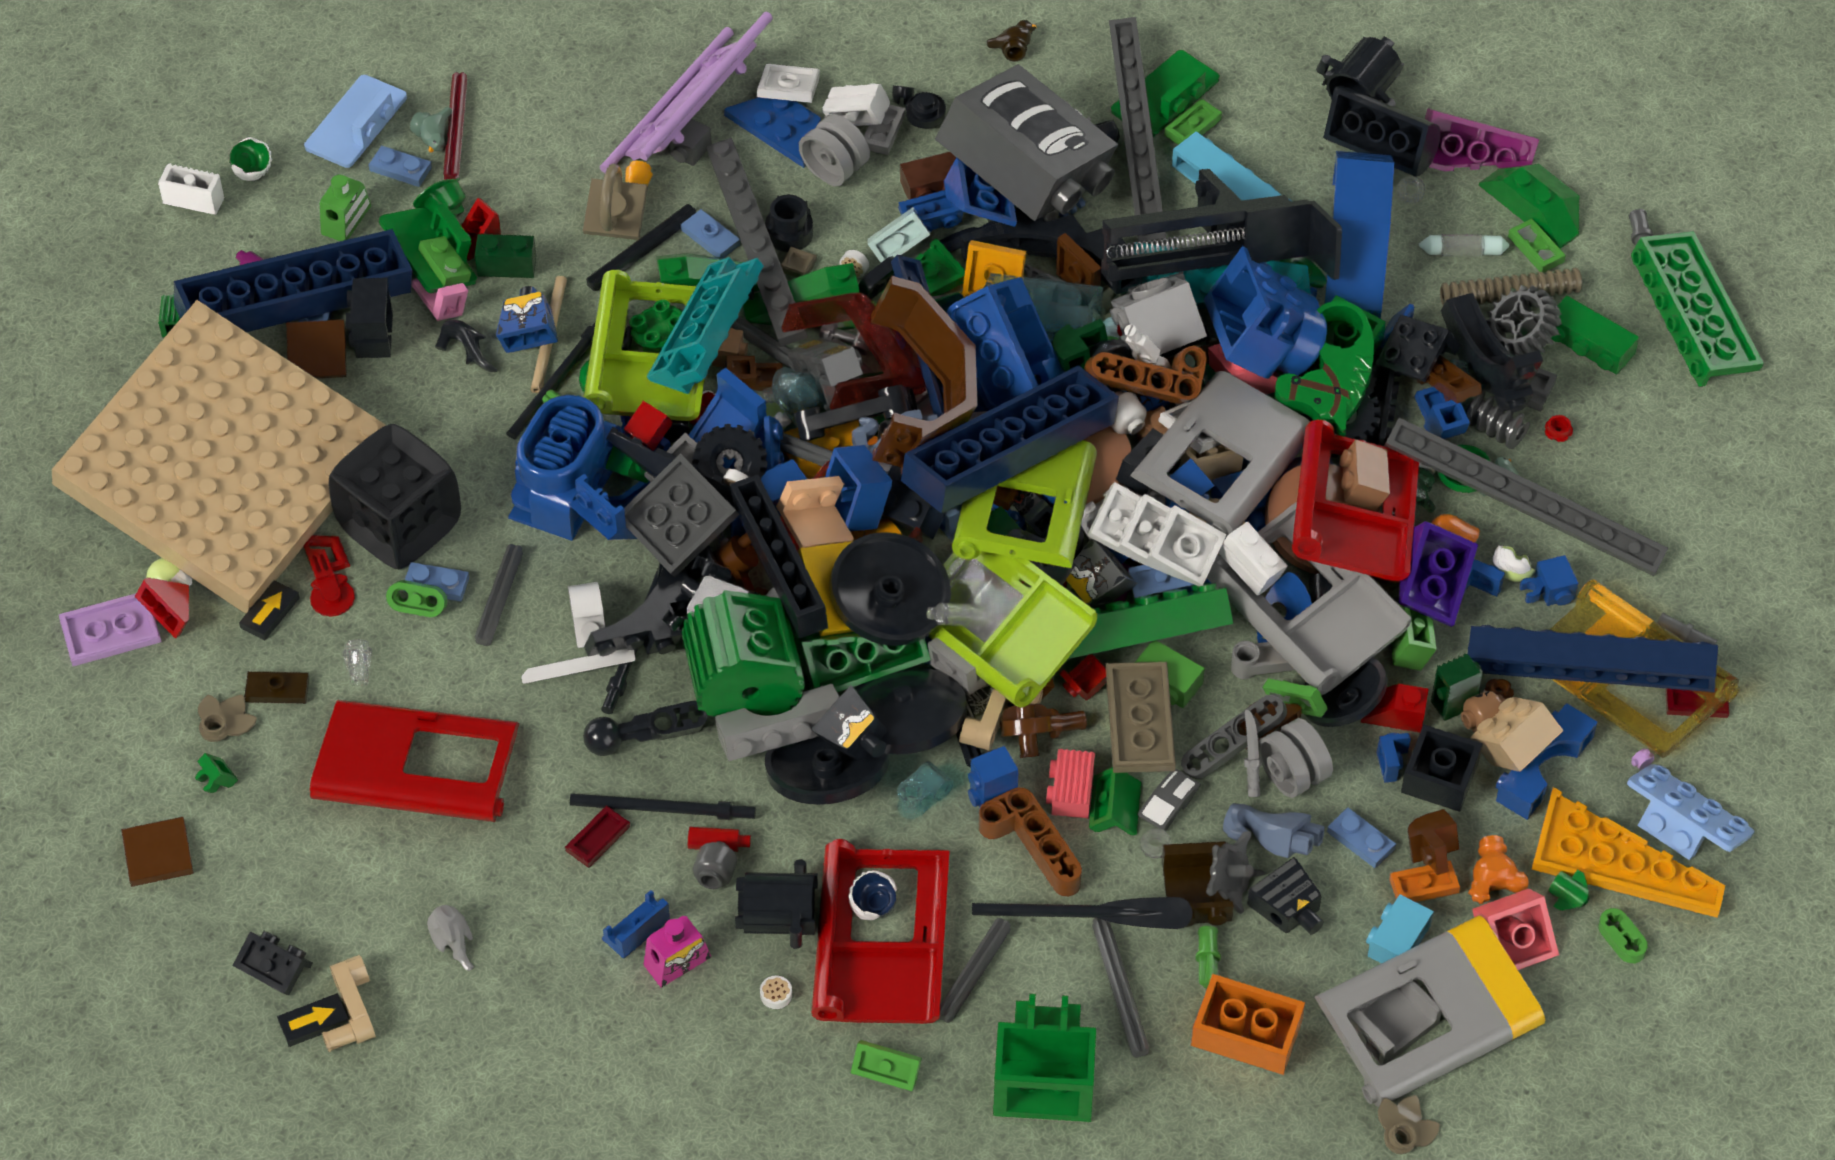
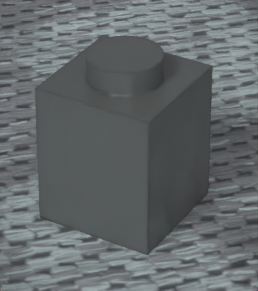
M691 119L680 131L684 136V141L680 144H674L671 141L669 144L670 155L676 161L694 166L707 151L706 146L711 145L712 142L711 128Z

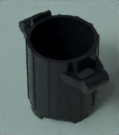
M1385 36L1381 40L1376 37H1363L1341 62L1331 58L1329 55H1323L1316 71L1325 78L1322 85H1327L1326 90L1331 100L1335 87L1341 85L1394 107L1395 101L1389 98L1385 92L1400 75L1404 66L1397 52L1392 48L1395 43Z
M799 859L794 862V873L746 872L745 877L737 878L736 891L739 892L738 916H735L736 929H744V934H789L791 948H801L803 945L802 935H815V889H818V873H807L806 861Z

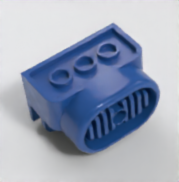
M1243 246L1204 298L1226 360L1263 378H1271L1276 370L1284 374L1290 373L1297 376L1303 374L1317 360L1319 351L1325 343L1327 323L1324 315L1317 311L1320 307L1317 299L1310 293L1298 288L1291 278L1274 272L1268 263L1261 262L1258 264L1252 261L1248 249Z
M1022 277L986 286L953 303L947 311L949 317L976 346L977 407L974 412L989 411L1064 373Z
M563 395L545 402L535 413L517 445V458L515 462L516 484L511 492L512 503L515 506L510 512L508 519L573 541L585 520L569 506L576 499L575 480L585 474L588 476L589 485L595 491L599 488H604L612 474V471L605 469L613 447L606 438L612 427L617 428L621 432L620 426L604 421L600 409L592 401L581 396Z

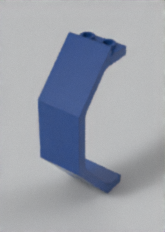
M1336 151L1333 185H1335L1333 219L1342 227L1340 275L1337 280H1332L1327 275L1324 304L1331 302L1337 295L1380 319L1391 224L1394 161L1391 155Z
M725 367L717 373L718 389L714 398L689 434L696 443L701 440L706 432H711L712 428L716 426L722 428L724 424H731V427L741 425L744 426L743 430L748 432L750 429L753 431L755 437L764 424V416H767L766 401ZM724 457L723 467L725 469H735L736 459L732 458L729 460ZM585 474L575 480L576 499L569 504L572 509L608 540L637 539L626 527L624 508L648 484L639 481L620 496H608L606 492L603 493L601 488L595 491L589 485L588 476Z

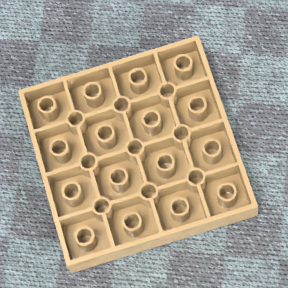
M196 300L52 468V484L163 559L174 564L185 574L242 612L247 613L269 585L279 578L303 548V545L313 536L333 511L328 482L334 467L366 438L386 425Z

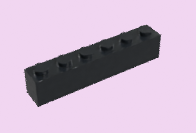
M757 474L730 484L733 507L740 514L738 517L778 597L781 599V603L799 639L828 629L826 607L759 475Z

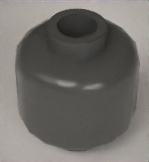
M723 842L706 843L700 847L693 865V875L700 885L705 888L714 890L724 887L730 883L737 865V855Z

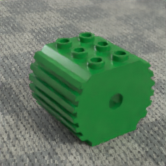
M724 590L721 595L716 597H706L703 599V604H697L694 607L695 612L690 611L688 613V620L685 619L683 623L682 637L698 710L705 711L709 716H718L745 708L757 715L771 716L785 713L792 709L791 705H797L799 702L798 698H801L803 694L804 678L790 620L784 607H782L780 598Z

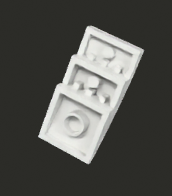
M1116 482L1110 486L1087 534L1088 537L1131 559L1197 586L1204 584L1227 535L1175 505L1169 508L1146 494L1140 497Z

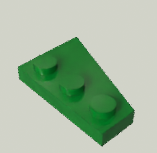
M937 238L930 243V248L924 254L920 253L915 258L921 260L931 296H940L964 283L965 269Z

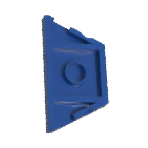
M761 97L724 109L725 117L804 168L806 166L799 152V141L811 129L816 128L821 121V117L796 101Z

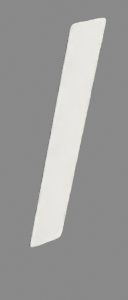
M625 648L616 650L607 656H599L598 654L528 668L522 675V683L525 684L635 661L634 650H627Z

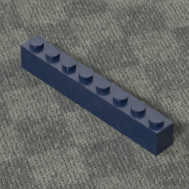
M1491 625L1471 626L1467 653L1473 662L1479 663L1483 674L1715 692L1718 664V645H1712L1707 642L1686 643L1674 639L1661 641L1649 640L1645 637L1622 638L1611 634L1596 636L1587 635L1582 632L1570 634L1558 633L1553 630L1532 631L1520 627L1506 629L1495 628Z

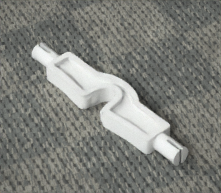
M1130 324L1125 327L1124 333L1127 336L1125 341L1133 350L1132 355L1136 360L1169 369L1172 368L1166 358L1159 356L1160 349L1147 335L1139 333L1135 325L1132 326ZM1152 375L1154 378L1160 380L1158 376Z

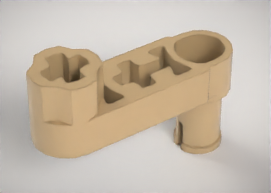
M993 688L982 719L967 717L962 727L959 742L990 751L1000 727L1002 714L1007 709L1008 703L1011 704L1012 702ZM1043 690L1040 691L1030 704L1041 703Z
M360 955L330 966L332 977L350 1020H348L349 1023L322 1032L328 1052L355 1041L359 1044L376 1037L356 987L370 981Z

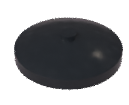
M873 533L851 542L837 557L829 580L830 598L840 619L859 636L882 645H908L926 638L941 624L950 604V580L942 562L924 544L911 537L897 533Z
M910 667L860 684L855 688L868 701L888 728L887 733L881 738L887 746L884 754H912L934 748L953 737L963 726L967 716V703L963 688L954 678L937 670Z
M819 736L771 749L765 754L766 775L773 789L790 800L814 805L839 803L864 794L883 778L889 765V754L883 753L880 757L874 758L868 753L861 761H856L828 745Z

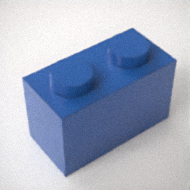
M1005 746L971 759V772L968 773L970 782L968 796L974 807L979 806L980 808L986 801L1009 790L1018 788V768Z

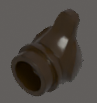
M1021 20L1016 26H1011L1004 30L998 37L988 39L987 46L989 48L1002 49L1005 58L1009 61H1019L1025 57L1027 45L1031 40V34L1037 27L1028 20Z

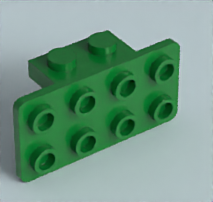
M1184 50L1176 51L1144 78L1152 137L1157 135L1219 82L1220 75ZM1118 100L1111 106V114L1122 121L1120 102Z
M445 203L435 205L433 214L426 208H415L380 216V226L384 231L393 229L413 273L428 293H437L438 289L444 288V286L418 250L420 241L445 236L471 272L469 282H464L463 284L465 286L476 284L477 276L466 262L469 248L471 247L470 235L465 232L457 217L452 214Z

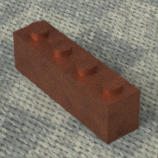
M946 152L900 164V182L908 200L945 190L944 180L956 156L951 152Z

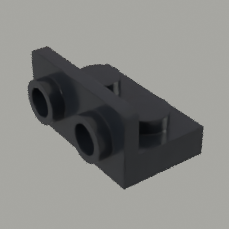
M263 930L261 935L250 931L232 966L281 993L290 995L303 968H311L313 962L304 958L306 955L305 951L289 944L288 948L278 944L280 938Z

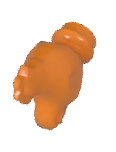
M1490 835L1479 841L1478 854L1481 858L1474 866L1472 888L1468 892L1472 896V900L1479 904L1490 901V891L1507 889L1513 893H1518L1526 890L1529 885L1527 875L1524 872L1518 871L1512 859L1505 855L1507 845L1504 844V839L1501 836Z

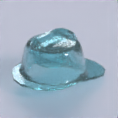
M783 367L775 373L772 382L775 400L797 427L794 413L813 408L819 403L820 396L816 382L808 373L795 372L791 368Z

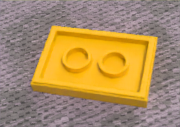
M853 541L806 547L798 550V554L826 607L828 629L820 631V636L853 632L838 616L829 592V580L835 561L842 550Z

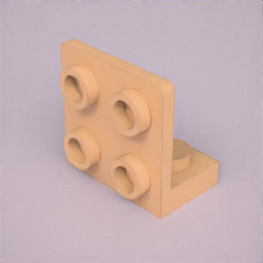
M839 476L787 481L776 507L800 548L854 540L835 507L844 486Z

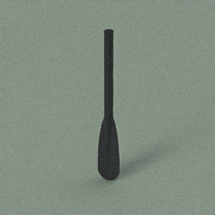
M1181 897L1134 898L1107 902L1100 905L972 903L973 916L1099 918L1117 924L1161 929L1184 928L1190 923L1193 915L1190 903Z

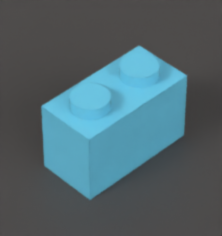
M1399 894L1394 904L1388 903L1381 915V920L1383 921L1379 928L1374 926L1367 937L1366 943L1369 944L1368 957L1384 963L1418 946L1431 926L1434 911Z

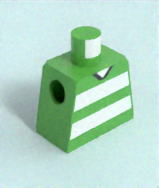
M335 175L331 179V185L319 203L321 235L338 241L350 238L371 207L368 194L362 182L344 175Z

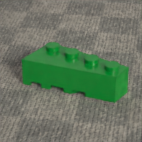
M855 632L820 636L819 633H814L799 639L798 635H793L808 690L833 684L836 692L848 689L850 685L855 687L931 660L925 638L908 645L890 646L869 641Z

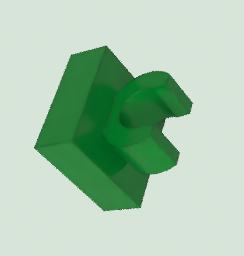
M204 753L197 761L202 770L196 774L195 779L204 782L209 778L208 784L203 788L205 792L215 793L220 785L230 788L238 781L225 761L219 757Z

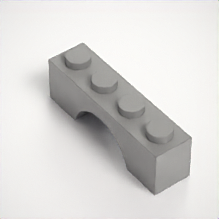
M833 684L804 691L801 701L794 708L782 714L763 716L743 708L715 716L719 741L728 761L818 737L812 730V727L839 699Z

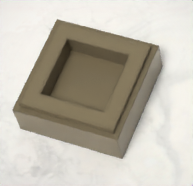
M790 247L781 263L783 273L796 278L810 273L817 261V255Z

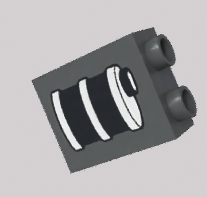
M1019 64L956 96L935 138L937 142L1034 221L1055 209L1063 215L1068 213L1079 202L1086 191L1093 197L1099 195L1108 186L1115 174V170L1108 163L1118 144Z

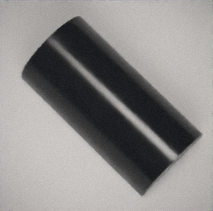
M1339 85L1334 89L1323 138L1357 153L1391 155L1394 161V168L1417 177L1423 174L1431 165L1439 147L1441 133L1439 126L1433 122Z

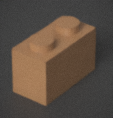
M1355 440L1348 450L1343 451L1340 457L1343 475L1341 488H1343L1344 502L1376 512L1390 494L1387 450Z

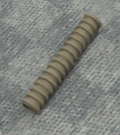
M1575 267L1572 268V271L1564 269L1561 272L1558 269L1552 273L1549 270L1546 271V274L1538 272L1535 275L1532 272L1526 276L1523 273L1520 274V277L1512 275L1509 278L1506 275L1500 279L1497 276L1494 277V280L1486 278L1483 281L1480 278L1474 282L1471 279L1467 283L1460 281L1457 284L1454 281L1450 285L1445 282L1440 287V298L1442 305H1444L1443 299L1446 301L1450 298L1474 293L1479 304H1484L1485 301L1493 303L1494 300L1500 302L1502 300L1501 294L1509 295L1511 288L1519 291L1521 285L1526 286L1528 289L1533 285L1539 290H1545L1550 296H1553L1555 293L1562 295L1563 292L1571 294L1572 291L1579 293L1582 289V276L1578 268Z

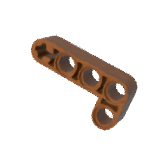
M1189 346L1175 355L1172 368L1169 369L1102 352L1091 357L1086 362L1084 370L1103 385L1176 404H1183L1199 395L1206 366V354L1198 346ZM1186 354L1194 358L1195 365L1193 368L1186 364ZM1101 362V367L1108 370L1100 373V367H1097L1096 364ZM1124 368H1128L1133 372L1134 379L1132 382L1124 378ZM1152 375H1156L1160 378V389H1157L1152 385ZM1180 382L1188 386V396L1183 395L1179 391Z
M1014 788L981 805L979 809V831L985 838L998 839L1015 831L1046 879L1059 895L1069 897L1078 893L1081 888L1082 867L1039 802L1028 789ZM1017 806H1022V807H1025V808L1018 809V808H1015V807H1017ZM990 819H996V820H998V821L991 822V821H988V820H990ZM1038 829V830H1040V831H1039V832H1033V831H1030V830ZM1046 853H1055L1056 855H1048Z

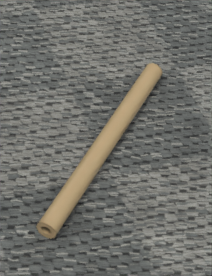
M564 276L556 277L550 302L555 327H557L567 279ZM553 343L540 346L530 389L532 393H538L543 387Z

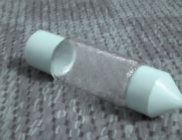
M1441 234L1429 235L1419 243V247L1429 255L1482 257L1483 255H1501L1509 248V243L1502 236Z

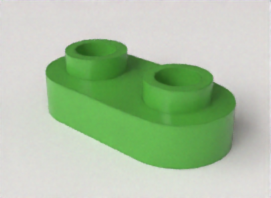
M400 580L392 584L386 593L387 603L393 610L398 612L435 617L443 612L447 606L446 593L440 587ZM400 590L407 592L408 599L401 598ZM430 595L437 599L436 605L429 602Z

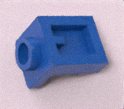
M1394 732L1379 737L1376 753L1384 783L1397 781L1398 772L1403 769L1402 754L1408 753L1411 741L1409 733L1399 734Z

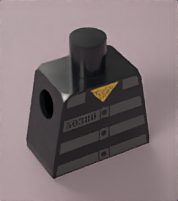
M1295 857L1249 888L1247 900L1249 907L1284 933H1288L1298 925H1301L1310 935H1313L1324 924V921L1316 914L1320 910L1321 893Z

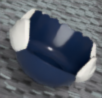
M876 870L863 872L861 876H858L853 881V886L849 888L850 893L848 897L850 905L856 916L860 919L875 920L886 916L894 909L897 888L894 880L885 873Z

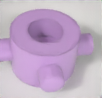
M1641 749L1632 757L1631 764L1642 770L1653 762L1654 754L1650 753L1649 749Z

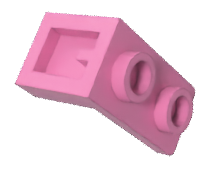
M417 278L412 280V287L437 321L463 315L468 289L463 283L439 288L437 293H428Z

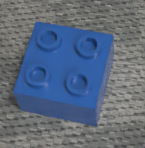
M865 445L834 448L825 477L839 476L844 483L835 507L850 532L877 529L892 487L891 478L878 461H873V455Z

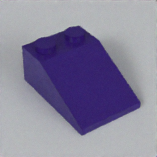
M1427 521L1414 527L1410 574L1404 580H1400L1398 604L1450 627L1454 626L1478 544Z

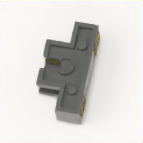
M816 339L787 351L795 377L805 380L814 407H819V409L824 407L826 411L841 408V403H845L849 398L858 401L863 399L860 392L863 390V385L859 378L863 374L860 367L863 365V361L859 351L854 349L853 346Z

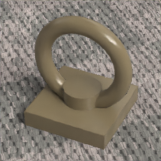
M617 164L609 165L605 172L604 180L591 178L583 233L639 240L648 191L647 184L622 182V171Z

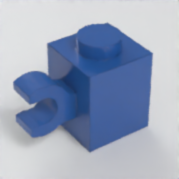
M1563 555L1537 562L1534 578L1521 580L1519 588L1521 591L1526 589L1533 591L1526 594V603L1538 601L1542 594L1547 606L1554 604L1562 606L1575 599L1579 583L1566 556Z

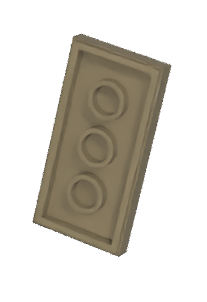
M1167 662L1106 663L1113 773L1175 771L1176 763Z

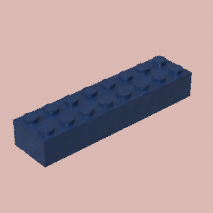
M393 229L176 280L174 281V305L181 319L195 301L198 300L243 331L251 332L348 308L347 290H352L353 278H388L391 297L411 293L412 269Z
M1076 366L906 452L901 481L942 514L1111 426L1115 421L1119 396L1080 366Z

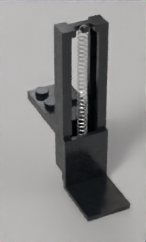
M1210 169L1199 170V178L1195 183V190L1198 196L1196 207L1105 219L1102 222L1104 259L1101 262V273L1109 282L1229 265L1242 246L1248 249L1252 261L1256 263L1309 256L1332 280L1339 279L1342 227L1315 201H1308L1306 199L1291 202L1285 195L1242 201ZM1203 227L1207 232L1202 235L1203 245L1201 246L1198 236V246H1195L1194 235H1188V237L1184 235L1183 237L1179 236L1176 238L1178 249H1175L1174 241L1170 237L1163 239L1167 241L1166 251H1164L1163 240H1161L1163 251H1159V244L1155 239L1148 241L1151 242V253H1149V246L1146 241L1138 242L1141 244L1142 254H1139L1138 243L1136 244L1137 255H1134L1133 244L1131 245L1130 243L1126 246L1127 256H1124L1123 245H1117L1116 251L1113 249L1115 247L1113 244H1117L1119 238ZM1204 234L1207 235L1208 245H1205ZM1208 235L1212 237L1213 244H1210V238ZM1189 236L1192 237V246H1193V247H1190V241H1189V239H1188ZM1184 237L1187 238V248H1185ZM1179 238H1182L1183 248H1180ZM1169 239L1172 240L1171 245L1173 250H1170V245L1168 242ZM1154 241H1156V248L1158 252H1154ZM1144 242L1146 243V251H1147V253H1144V247H1143V243H1144ZM1128 245H1131V254H1132V255H1130V256H1129ZM1118 246L1121 247L1122 257H1118L1117 255Z

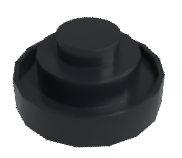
M930 92L917 93L906 102L907 120L915 127L923 129L934 128L945 119L946 105L939 95Z

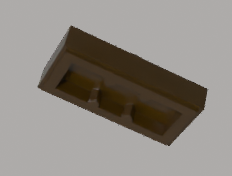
M248 671L244 694L245 702L306 704L310 679L309 673Z

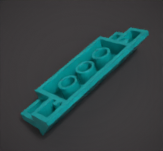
M728 257L708 265L647 375L650 381L689 394L694 383L701 382L708 375L707 370L712 361L718 356V350L727 339L732 324L738 319V313L743 304L748 300V294L752 287L759 280L758 276L764 265L758 258L736 265Z

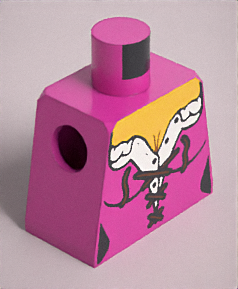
M685 915L678 919L668 920L663 928L647 938L643 965L662 988L710 959L711 954L702 935Z

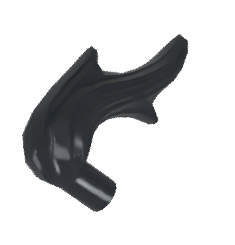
M456 319L448 320L442 325L435 345L436 349L446 351L450 339H457L462 342L466 350V365L474 362L488 372L495 373L498 371L484 358L480 351L479 340L485 339L484 335L470 325Z

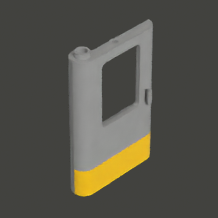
M1479 915L1314 997L1364 1078L1362 1092L1369 1104L1374 1103L1377 1107H1379L1384 1098L1393 1101L1545 1024V1015L1537 999L1490 925ZM1413 980H1421L1450 1024L1451 1031L1384 1065H1377L1350 1023L1347 1014Z

